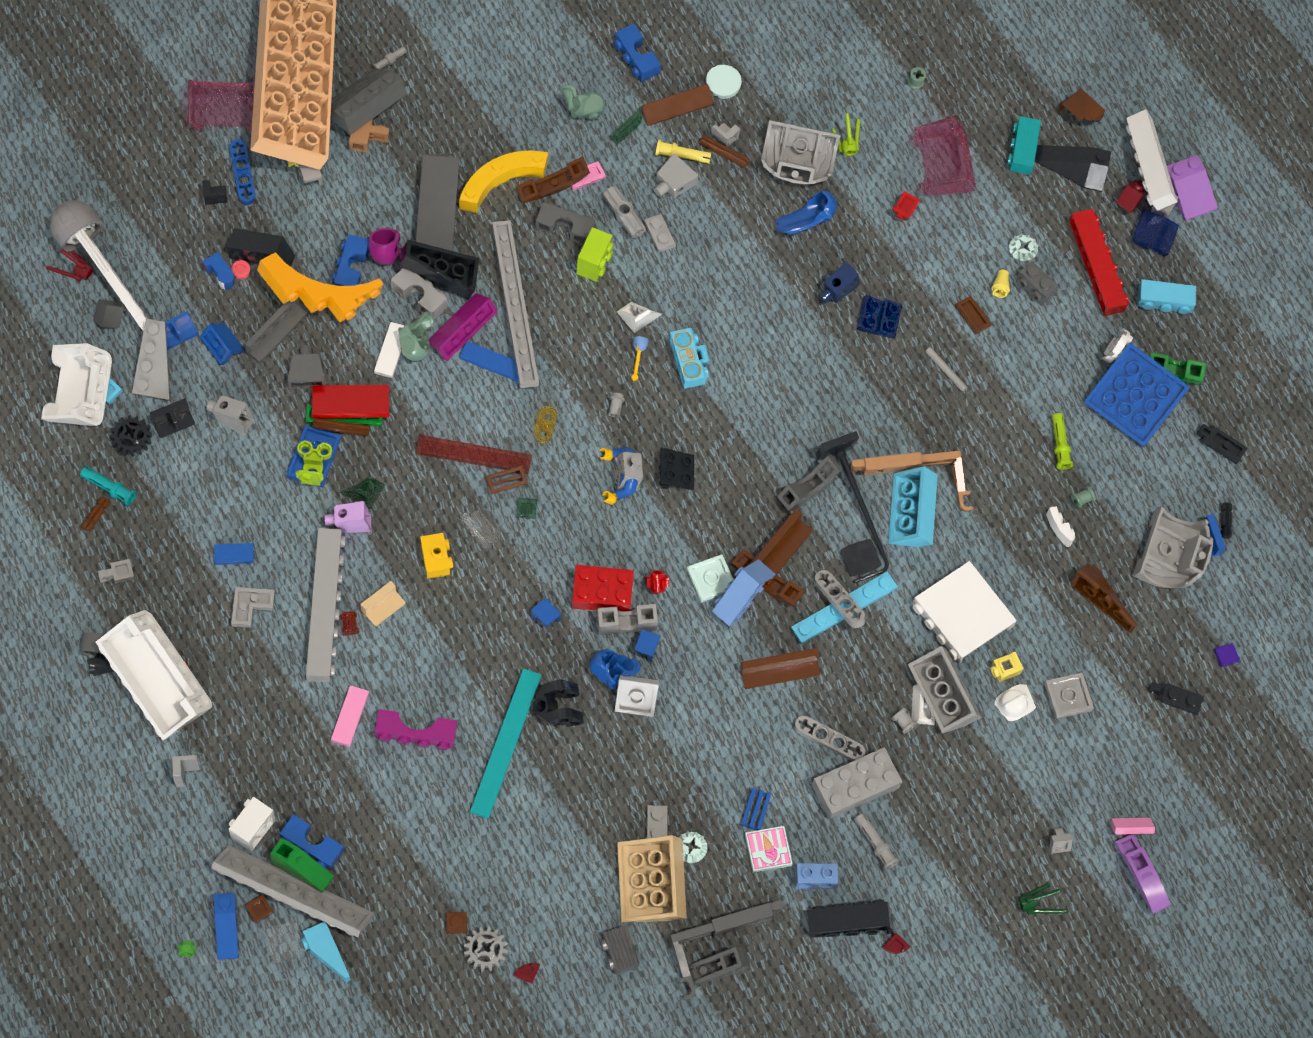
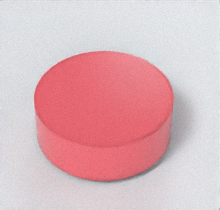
M239 260L233 263L231 270L235 278L245 279L250 275V265L246 261Z

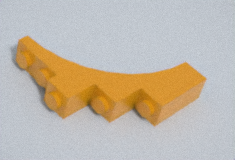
M276 252L260 260L257 271L283 304L300 298L311 313L317 310L322 311L328 307L339 322L351 320L356 315L357 308L362 306L366 300L370 298L375 299L381 294L380 291L383 286L380 279L355 286L324 284L298 273L286 264Z

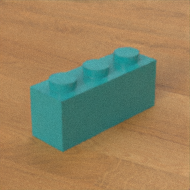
M1020 116L1018 123L1014 122L1012 133H1015V138H1012L1010 143V149H1013L1012 154L1009 153L1007 164H1010L1009 171L1031 175L1035 162L1041 120Z

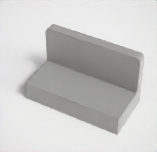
M197 755L172 757L173 779L176 787H184V771L200 770Z

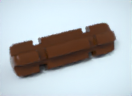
M100 497L97 502L98 505L93 507L87 519L81 524L84 530L90 532L93 529L94 523L98 522L105 512L104 509H107L110 505L107 498Z

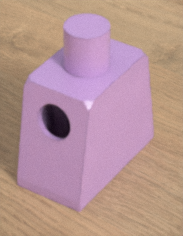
M364 501L336 505L334 507V514L325 515V525H336L337 529H342V533L371 532V513Z

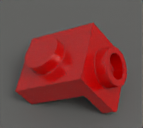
M904 191L896 206L892 208L896 211L894 215L902 220L905 217L910 219L920 200Z

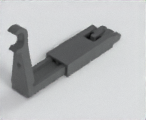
M778 900L712 919L709 924L670 935L669 941L682 977L678 983H687L691 994L685 995L683 1000H690L695 995V987L682 947L683 943L710 935L716 937L770 921L773 914L779 913L784 906L783 901Z

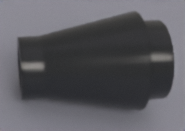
M96 656L89 658V674L96 676L116 672L111 668L107 658Z

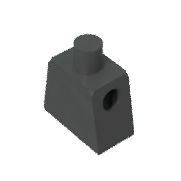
M309 345L301 346L300 354L292 355L288 376L289 389H312L313 385H325L319 354H312V349Z

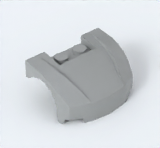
M769 120L761 157L762 164L774 176L792 183L815 184L826 181L833 174L840 134Z
M1163 507L1154 510L1149 524L1151 531L1142 558L1137 560L1132 576L1162 588L1176 589L1192 585L1203 575L1211 558L1213 538L1210 537L1207 525L1209 523L1208 520L1188 522L1173 517Z

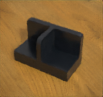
M185 398L150 412L151 420L160 438L195 425Z

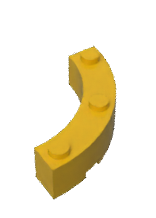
M518 151L502 155L486 163L474 173L465 185L459 199V209L478 213L479 207L487 194L494 187L509 181V179L520 176L544 178L549 153L542 151Z

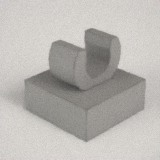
M1062 828L1054 829L1055 835L1051 836L1050 841L1051 854L1071 851L1073 841L1071 833L1064 834Z

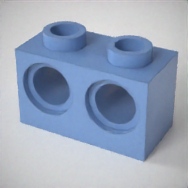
M797 863L795 868V889H836L838 884L837 864Z

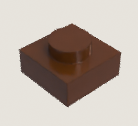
M264 895L245 904L255 923L273 914V910Z
M447 912V934L467 933V912Z

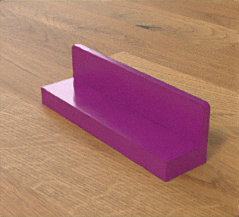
M476 293L428 340L430 346L437 349L442 359L448 361L498 312L491 299Z

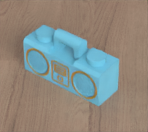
M692 328L670 332L669 341L683 388L706 384V378L709 377L707 367H703V365L710 364L706 345L697 346L699 344L698 336L696 333L693 334ZM698 352H700V355H701V358H702V359H700V360H699V357H698V354H697Z

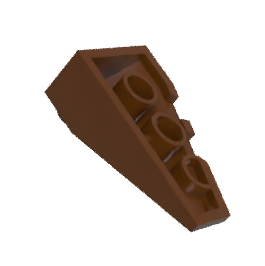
M1087 563L1078 571L1071 586L1129 633H1132L1137 624L1105 577L1100 573V570Z

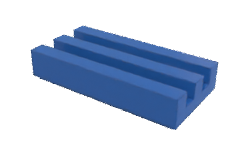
M752 788L741 826L756 831L761 830L772 793H765L762 790L758 791L756 788ZM756 794L758 795V799L754 808L751 822L749 824L746 823L749 815L754 795ZM766 797L758 826H755L754 822L761 799Z

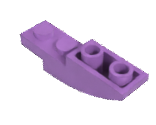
M1134 834L1115 841L1117 849L1132 873L1134 882L1152 914L1170 907V901L1146 851L1140 846Z

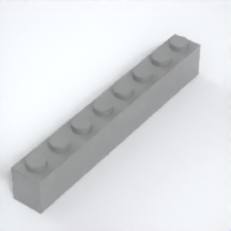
M318 528L306 669L307 681L331 682V676H335V665L332 664V659L337 656V646H334V639H338V627H335V621H339L340 609H337V602H341V591H338V584H342L343 572L339 571L340 566H344V554H341V548H345L346 536H342V529Z

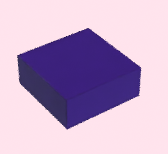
M1233 643L1214 649L1221 668L1240 661Z

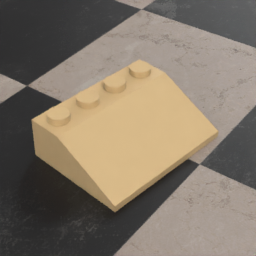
M671 835L617 842L621 923L687 919L682 838Z

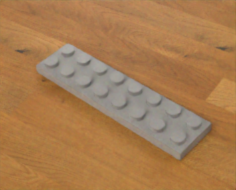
M230 845L213 861L211 869L216 870L221 875L231 877L238 883L248 885L257 892L265 893L274 900L282 901L293 909L301 910L309 914V916L318 918L328 925L337 927L352 936L359 937L374 915L373 912L325 890L322 893L287 872Z

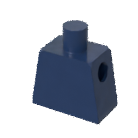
M846 261L825 280L824 291L818 295L820 300L824 304L831 299L836 303L859 286V274Z

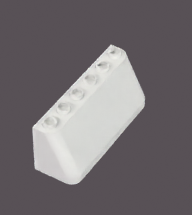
M143 610L129 615L96 641L100 652L110 662L111 668L116 671L122 684L129 690L134 702L140 706L145 718L151 722L156 734L162 740L169 738L212 708L210 698L153 615L148 611Z

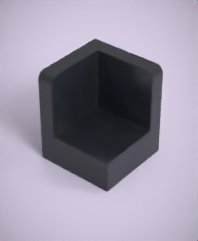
M210 180L202 181L205 205L228 203L226 186L211 187Z

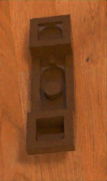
M582 156L567 163L568 167L537 181L531 179L516 186L523 203L559 193L589 175L590 171L584 157Z
M742 549L731 565L738 571L739 568H745L750 565L756 557ZM777 575L771 583L765 582L762 586L764 588L763 591L793 607L805 593V590L790 580L786 582Z

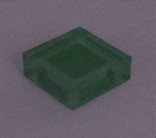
M518 498L517 518L536 519L537 499Z

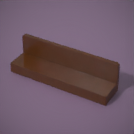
M794 510L752 563L759 559L776 575L780 572L813 530L801 522L802 513L800 511ZM775 576L772 579L766 581V583H771Z
M818 648L741 662L740 671L745 689L819 676Z

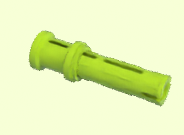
M1056 413L1052 415L1056 441L1054 453L1057 455L1058 461L1056 467L1059 470L1070 469L1073 467V462L1070 458L1071 447L1067 444L1064 415Z

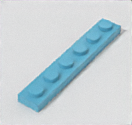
M885 572L852 591L849 595L863 609L893 592L898 586L890 574ZM844 602L840 606L842 608H848L851 604L848 602ZM830 604L791 627V630L800 644H803L843 621L844 618Z

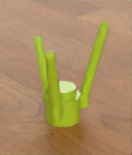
M846 113L848 138L843 139V143L839 140L838 147L839 152L849 156L855 155L859 151L860 119L858 118L856 121L854 141L851 135L849 113ZM832 128V133H836L835 129Z

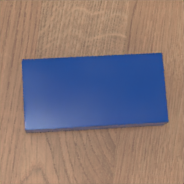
M254 544L214 545L215 565L254 563Z

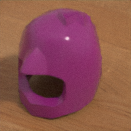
M381 228L371 233L368 240V251L375 263L381 266L390 265L396 261L397 257L401 256L402 249L398 247L400 241L398 230Z

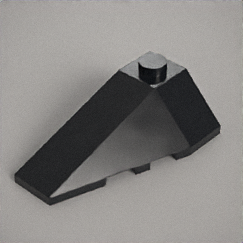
M1037 145L1035 162L1063 175L1068 180L1078 183L1083 188L1102 192L1111 151L1094 147Z

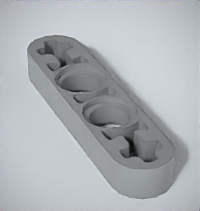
M821 570L815 575L817 588L851 627H862L865 623V613L829 571ZM838 590L840 593L838 595H831L830 591ZM844 602L851 604L848 608H842L840 605Z
M800 716L796 719L794 727L798 734L850 761L864 757L865 748L860 743L810 717ZM807 722V727L801 729L799 723ZM814 725V726H816V727L813 729V732H812V735H811V734H809V732H810V729H809V728L812 729V726ZM823 730L826 733V738L818 739L815 734L816 731ZM840 739L843 741L844 746L836 748L833 745V741ZM849 743L851 745L846 753L844 752V750L846 749L847 744ZM857 748L859 749V753L861 755H857L855 757L853 756V751L851 750L855 751Z

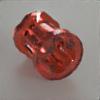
M349 611L340 615L344 628L342 635L350 636L360 632L356 623V612Z

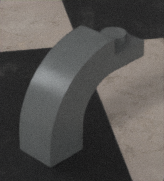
M828 455L809 475L798 482L788 484L777 497L788 511L799 508L828 488L843 468L832 455Z

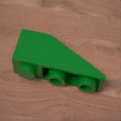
M281 838L270 853L272 865L322 893L334 878L330 872L303 850Z

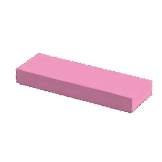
M354 686L349 687L331 742L348 747L351 746L369 691Z

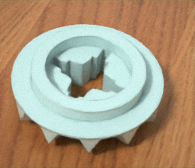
M1021 233L1018 236H1014L1010 241L1009 251L1017 260L1029 261L1037 255L1038 245L1036 240L1032 239L1030 235L1026 236ZM1021 244H1022V245H1027V244H1029V245L1027 246V250H1026L1025 248L1020 249Z
M689 831L680 835L679 838H682L683 861L696 863L702 860L707 853V842L704 836L697 832ZM692 840H694V846L697 847V849H693L691 853L688 854L689 847L686 846V844H690Z

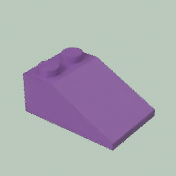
M1198 155L1167 166L1175 195L1179 197L1176 205L1185 221L1218 209L1206 169Z

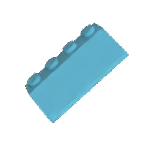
M925 466L894 473L889 544L911 547L933 545L938 474Z

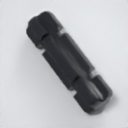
M1227 502L1221 505V535L1224 539H1229L1232 536V504Z

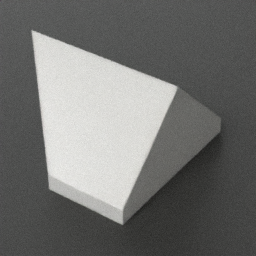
M633 302L617 311L634 333L662 315Z

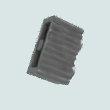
M627 925L603 933V939L600 941L603 950L608 951L610 958L607 959L610 970H614L617 975L639 967L640 963Z

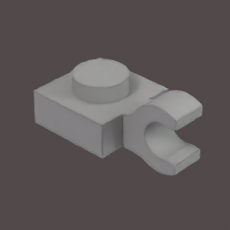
M130 559L110 563L111 569L98 571L100 583L110 581L113 578L115 584L134 579Z

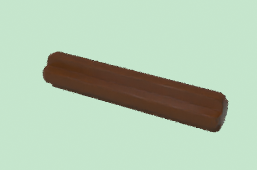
M703 135L700 139V145L744 168L748 165L750 159L706 135Z
M315 418L313 422V428L363 436H368L370 432L368 425Z

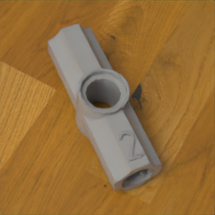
M616 186L608 188L603 193V198L616 214V219L623 224L632 238L641 236L646 231V228L633 211L632 204L625 200Z

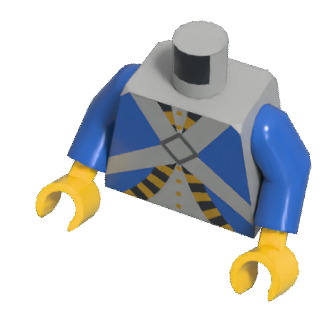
M629 447L615 448L613 451L606 448L600 449L601 452H605V456L600 457V459L608 461L613 459L616 491L614 494L609 491H605L602 496L608 497L603 502L613 505L617 498L622 499L634 494L643 479L641 453H635Z

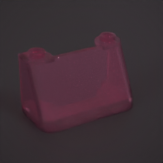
M188 80L187 124L192 125V129H203V126L246 127L247 131H252L255 83L250 85L249 83Z
M954 115L914 128L915 135H913L915 145L919 146L922 151L926 178H924V183H922L923 192L929 196L976 191L967 135L957 117Z

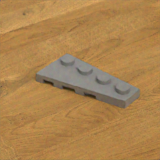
M146 318L132 393L170 400L166 322Z

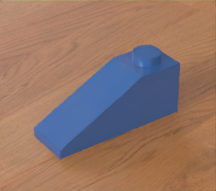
M235 893L214 894L218 960L239 958Z

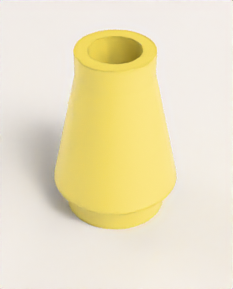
M998 271V275L991 288L994 296L1004 298L1010 292L1008 271Z

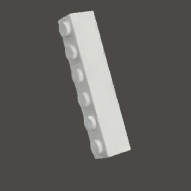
M1146 109L1127 117L1128 125L1126 129L1128 134L1132 136L1130 142L1133 149H1136L1137 152L1134 153L1137 163H1140L1141 166L1138 169L1140 175L1145 179L1142 183L1145 190L1149 193L1147 195L1149 204L1154 205L1158 211L1177 203L1178 201L1152 117Z

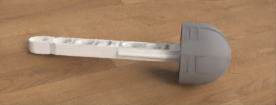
M71 200L61 203L53 211L50 219V230L61 249L66 252L76 250L83 245L144 332L147 317L93 242V239L103 229L104 223L95 210L85 202Z

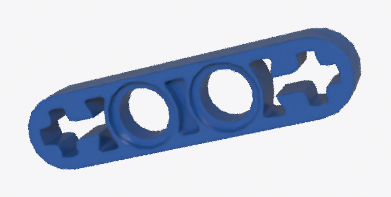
M235 139L230 143V153L238 197L242 204L250 205L255 201V190L247 147L243 140ZM237 145L240 146L241 155H237ZM244 161L246 166L239 168L236 166V163ZM241 177H247L249 181L245 184H242L239 182V179ZM244 189H248L249 199L245 198Z

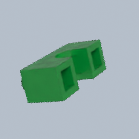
M1153 352L1148 355L1185 383L1199 385L1203 382L1206 363L1193 360L1176 361L1170 359L1168 355Z

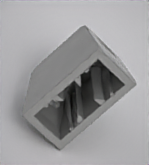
M674 153L658 171L656 182L659 185L654 188V192L659 197L668 192L675 198L698 184L699 175Z
M220 396L217 402L214 400L208 402L207 410L213 412L218 423L246 435L254 421L247 403L226 396Z

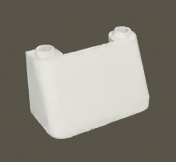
M88 343L53 345L52 362L61 368L55 403L44 405L41 419L57 423L89 426L100 425L103 420L112 364L111 355L107 351Z

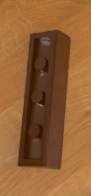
M705 84L643 104L641 106V113L647 126L714 105L709 85Z

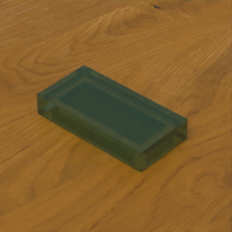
M637 110L613 132L612 141L616 145L622 142L642 123V113Z

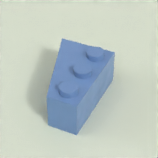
M759 559L745 568H739L734 575L736 576L735 580L729 582L725 587V594L719 596L714 604L716 606L712 612L728 626H731L750 607L757 593L763 591L764 588L762 586L765 582L772 579L776 574Z

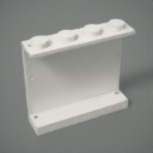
M970 561L916 596L912 603L914 611L918 615L921 614L925 619L924 622L929 630L933 629L938 642L947 647L951 658L957 660L958 663H961L965 656L1005 629L1008 631L1014 627L1017 621Z

